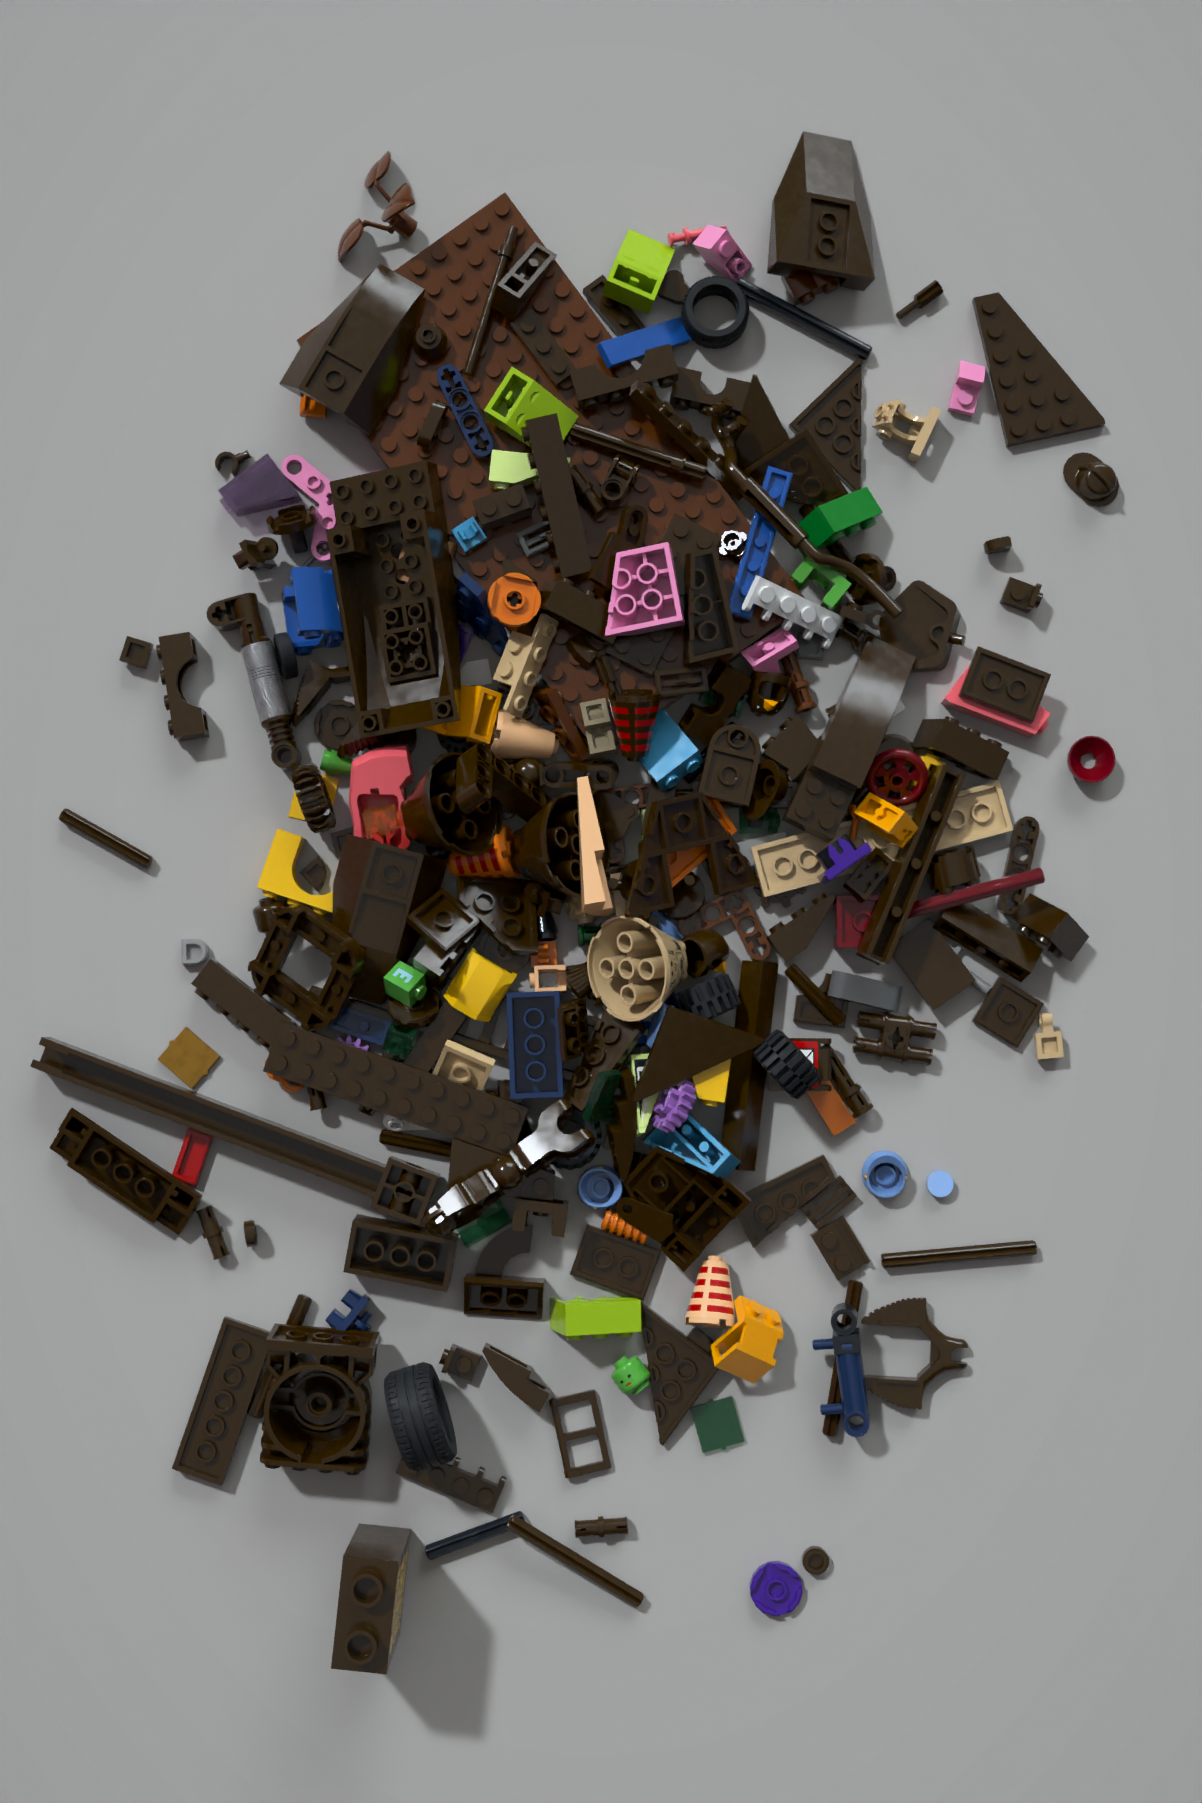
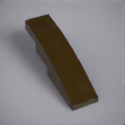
M628 1068L617 1070L621 1095L611 1097L616 1121L606 1124L614 1171L621 1181L627 1180L637 1129V1102H633L631 1099L635 1091L634 1075Z

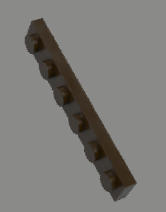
M638 378L631 385L629 397L696 461L706 466L707 471L738 501L741 500L743 496L738 491L739 487L730 479L724 469V456L717 454L711 448L706 438L703 436L699 437L686 419L681 420L667 401H662L656 396V392L648 383L644 384Z

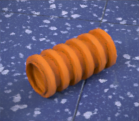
M610 1208L606 1210L601 1224L602 1231L607 1229L610 1234L615 1232L619 1237L624 1235L625 1239L632 1238L633 1242L638 1240L642 1245L646 1243L648 1239L646 1234L621 1219L617 1212H612Z

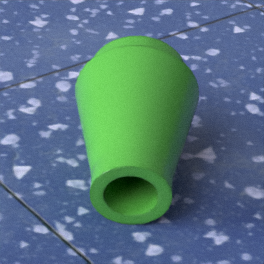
M333 749L331 751L324 750L319 770L326 771L325 774L351 775L353 759L347 756L346 758H339L337 751Z

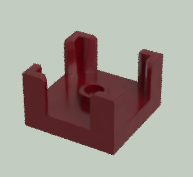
M853 895L835 896L836 898L833 902V909L836 910L834 949L859 948L880 895H869L863 903Z

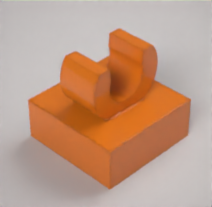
M556 941L538 942L539 952L536 956L531 955V968H534V966L557 965Z

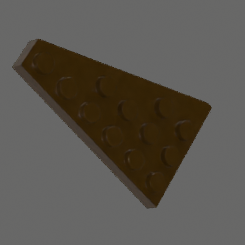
M999 292L973 298L972 303L1006 447L1105 425L1103 416Z

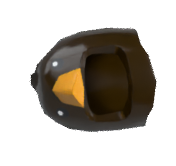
M752 669L749 676L752 681L746 693V700L751 708V712L757 717L774 716L783 709L787 702L793 679L784 674L754 671Z
M706 929L689 933L682 938L681 941L686 946L687 973L692 978L705 976L709 970H715L720 973L726 972V961L729 957L730 947L722 935L715 930Z

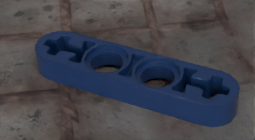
M450 364L443 365L437 371V380L474 457L480 460L488 459L491 457L492 450H494V444L459 370ZM447 372L450 375L455 374L453 382L456 388L451 390L449 382L444 380V374ZM458 394H462L467 398V403L462 407H457L453 404V398ZM469 417H474L479 422L474 430H468L464 427V421ZM480 434L483 444H489L486 446V452H482L481 449L476 450L478 443L475 436Z

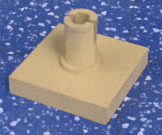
M447 1039L433 1074L483 1090L496 1060L477 1052L475 1049L472 1050L470 1047L462 1046Z

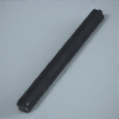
M743 278L738 279L736 282L748 299L863 360L869 357L872 351L870 345Z

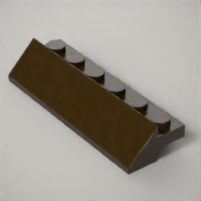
M71 1108L60 1125L59 1133L51 1144L50 1149L68 1160V1167L153 1224L158 1221L176 1234L182 1233L194 1212L199 1208L203 1195L74 1108Z

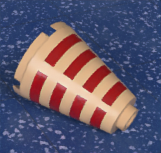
M708 1256L707 1260L702 1261L687 1308L684 1324L696 1326V1323H700L704 1328L730 1329L737 1323L729 1266L727 1262H723V1257Z

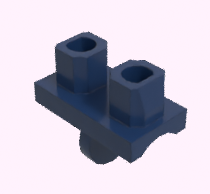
M350 1289L341 1300L351 1309L350 1313L344 1316L335 1308L325 1321L331 1328H337L336 1330L345 1331L353 1322L355 1325L351 1330L362 1329L363 1331H370L372 1327L367 1322L372 1317V1314L368 1311L362 1317L358 1316V1314L371 1298L366 1294L362 1296Z

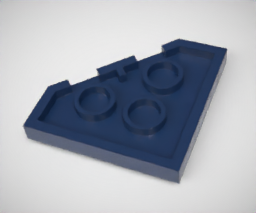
M465 572L458 579L456 603L458 619L463 623L467 622L473 628L476 636L481 640L485 639L492 645L493 651L502 657L509 639L505 630L506 626L491 616L487 604L488 595L486 591Z

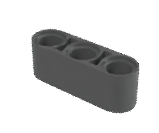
M833 970L827 996L882 1010L898 1012L903 987Z

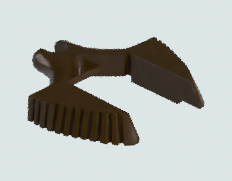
M312 660L309 661L310 665H307L299 684L294 702L295 706L292 710V724L294 727H297L306 715L308 716L329 690L332 682L334 684L351 682L348 666L330 669ZM357 722L340 743L337 756L339 758H346V755L349 757L353 753L356 755L360 750L363 751L364 748L367 749L370 745L373 746L374 743H378L387 734L360 739Z
M924 1297L901 1299V1301L898 1300L896 1303H891V1305L887 1304L886 1307L882 1306L880 1307L881 1309H875L874 1313H868L869 1316H864L861 1320V1324L919 1327L930 1339V1363L917 1374V1377L864 1375L867 1390L870 1389V1392L876 1393V1396H881L882 1399H887L888 1402L891 1401L892 1404H897V1406H902V1408L907 1407L911 1409L913 1407V1409L918 1408L921 1410L926 1387L937 1376L947 1371L963 1370L967 1366V1362L951 1359V1353L955 1348H968L967 1342L964 1339L946 1336L938 1330L929 1319L926 1298Z

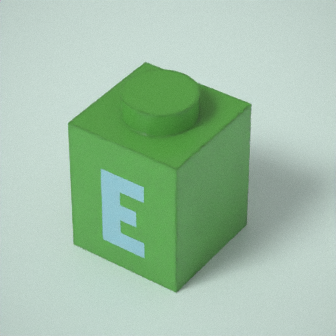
M400 960L384 977L385 993L410 1008L417 1000H421L426 993L425 974Z

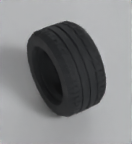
M421 1362L407 1368H401L398 1371L390 1372L384 1379L385 1400L392 1430L401 1456L408 1469L419 1472L451 1462L457 1455L455 1432L448 1404L434 1367L429 1363Z

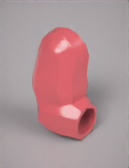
M408 744L383 746L370 750L353 760L351 764L349 807L354 836L405 850L409 846L410 840L405 835L406 828L400 808L401 803L406 800L405 787L415 780Z

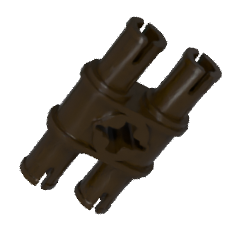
M858 1012V1018L868 1019V1021L857 1020L856 1027L879 1030L880 1038L878 1040H871L855 1036L853 1043L864 1045V1047L853 1046L852 1053L872 1055L879 1061L885 1059L897 1061L901 1064H906L908 1061L927 1065L931 1064L932 1059L921 1057V1055L933 1056V1049L910 1046L909 1038L917 1036L934 1040L936 1033L925 1031V1029L937 1030V1023L916 1021L910 1015L904 1017L892 1015L888 1012L882 1013V1015ZM897 1031L896 1034L901 1036V1039L896 1041L895 1045H892L893 1042L888 1040V1037Z

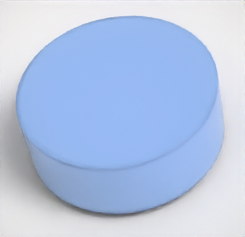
M941 1170L932 1172L926 1180L928 1191L936 1197L949 1195L954 1186L952 1177Z

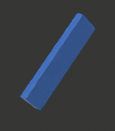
M681 317L602 341L596 348L607 368L611 369L644 358L645 350L666 344H671V348L688 344L692 338L686 332Z

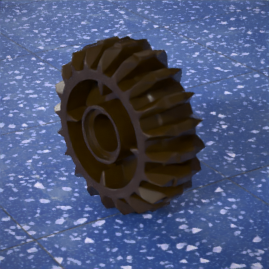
M314 763L299 766V768L293 769L291 775L293 787L308 827L314 833L329 831L330 828L336 825V816L320 770Z

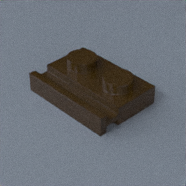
M843 1215L810 1234L838 1281L859 1269L862 1265L870 1262Z

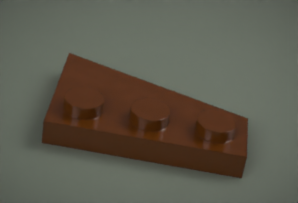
M533 687L529 699L531 700L535 697L541 706V710L538 712L542 718H546L549 723L554 725L553 733H555V737L559 740L571 760L584 761L590 757L587 750L588 744L584 737L579 735L575 727L576 721L564 705L563 695L556 688Z

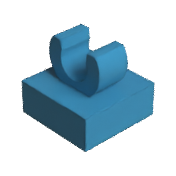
M473 516L451 530L465 554L487 541V537Z

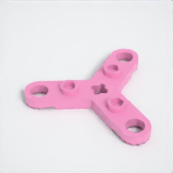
M290 455L282 462L281 469L283 475L301 492L319 505L317 512L319 519L315 523L311 552L318 562L329 563L331 561L330 553L320 555L317 552V548L322 543H328L326 530L337 528L333 504L329 505L328 499L329 496H332L331 480L301 456ZM299 463L302 466L301 471L295 475L288 472L290 464Z

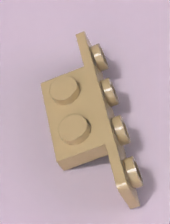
M540 614L532 637L515 631L511 632L493 680L511 686L503 711L518 718L522 717L527 707L529 697L537 682L538 674L546 659L548 649L559 624L557 620L547 614Z

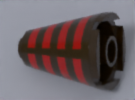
M622 689L621 695H616V690L608 692V700L622 756L627 757V761L640 762L643 761V757L649 754L661 699L660 691H656L654 695L651 689Z

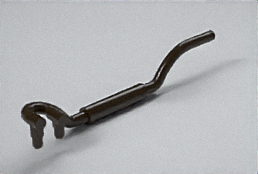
M724 397L721 402L708 407L706 415L711 418L712 431L723 449L725 458L724 469L730 479L739 487L738 491L795 550L799 548L807 558L817 565L831 568L850 577L860 584L894 619L900 616L904 610L872 577L854 564L818 550L808 540L809 535L752 477L748 478L738 468L735 443L748 425V422L745 418L739 416L735 421L724 426V419L734 406L733 401Z

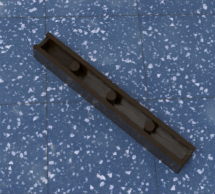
M944 764L933 765L926 790L920 797L911 818L918 826V829L903 848L900 847L856 952L857 956L877 966L880 964L889 965L966 775L958 774L948 769V766Z
M742 960L738 992L741 1003L736 1010L734 1028L763 1037L764 1040L771 1034L779 963L761 960L760 962ZM756 1047L731 1058L721 1143L741 1161L736 1167V1170L755 1171L766 1078V1070L753 1053Z

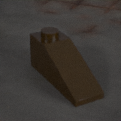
M535 241L497 284L490 307L513 320L526 305L555 261L557 254Z

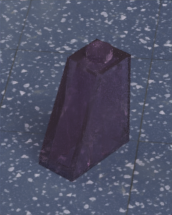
M268 454L264 455L218 490L223 497L219 500L228 513L233 510L238 517L296 504L302 500Z

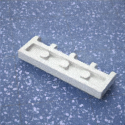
M757 575L742 604V610L746 612L750 611L753 603L764 608L761 619L765 621L769 620L772 612L785 618L782 623V629L786 631L790 630L793 622L804 627L805 630L802 638L807 641L812 638L814 632L823 636L821 647L824 649L830 647L844 618Z

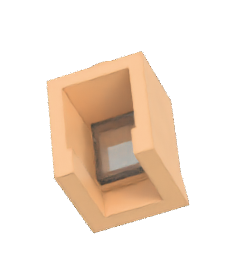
M566 965L534 966V972H530V988H535V992L560 991V993H567Z

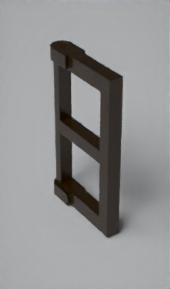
M592 1389L549 1399L565 1478L577 1477L611 1468L595 1390ZM590 1399L595 1426L563 1433L558 1407ZM597 1434L603 1461L571 1468L565 1441Z

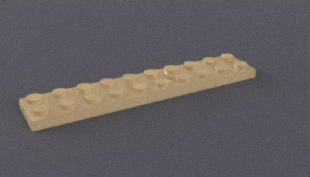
M1000 780L959 791L935 852L1013 831ZM918 802L899 808L912 818ZM852 820L841 823L834 839L829 843L805 832L750 847L763 898L821 883L817 876L825 870L815 855L846 833L850 837ZM861 820L858 825L856 841H852L858 848L867 842L872 850L877 846L894 861L900 847L867 829L866 827L869 823ZM868 855L834 879L853 874Z

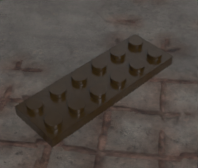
M675 513L660 543L669 542L671 546L684 613L685 554L712 547L717 548L722 536ZM676 627L638 635L616 636L613 644L608 645L605 654L652 677Z
M227 1316L224 1317L172 1469L220 1486L223 1485L267 1358L265 1343L270 1331Z

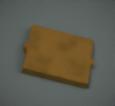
M185 1027L175 1040L169 1041L168 1048L161 1054L158 1060L193 1089L204 1075L209 1074L208 1070L220 1058V1055L188 1027Z

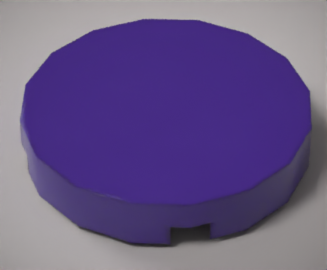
M771 1561L759 1566L753 1573L750 1581V1595L755 1606L764 1614L770 1616L788 1614L800 1603L803 1593L801 1579L796 1570L789 1564Z

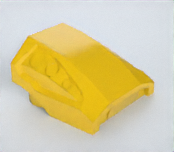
M472 948L447 988L444 997L453 1008L470 1018L489 1022L517 974L506 971L476 953L477 950Z

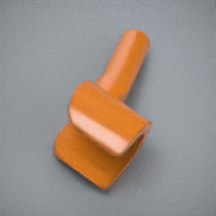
M851 804L848 808V813L852 817L850 839L852 841H856L858 825L863 820L854 814L856 810V805Z

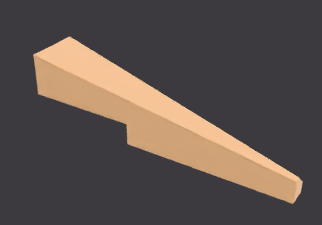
M588 776L577 778L582 913L602 917L610 916L613 906L602 863V856L605 850Z

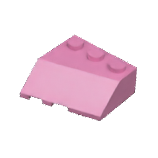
M669 542L616 553L605 637L638 635L686 625L672 549Z

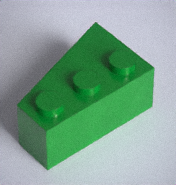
M864 487L819 505L798 525L809 535L808 540L818 550H822L846 536L847 538L853 536L861 529L865 531L877 523L875 519L883 512L869 489ZM799 549L802 556L806 558L807 556Z

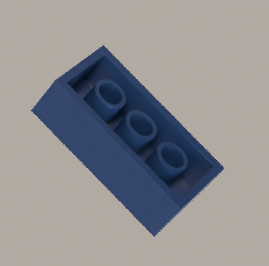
M560 991L506 993L510 1099L564 1097L563 1061H561L557 1008L560 1005Z

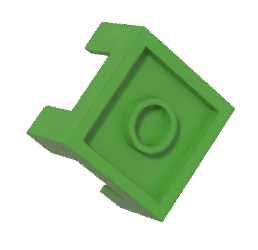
M807 557L790 577L799 591L809 579L820 589L826 591L827 594L820 606L830 611L834 610L851 586V583L835 570L817 565Z

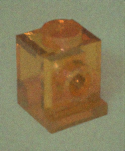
M396 804L366 808L362 813L367 839L372 838L375 832H378L379 836L393 834L395 829L403 826L402 812L397 811Z

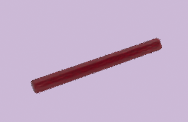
M1036 868L917 900L913 904L908 919L1042 884L1045 882L1044 872L1041 868Z

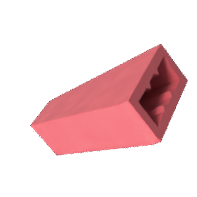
M969 666L941 701L947 707L1029 738L1036 733L1041 735L1049 725L1046 719L1050 716V713L1040 705L1033 723L1030 724L958 696Z

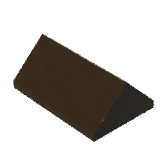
M467 1273L464 1278V1314L542 1319L545 1278Z

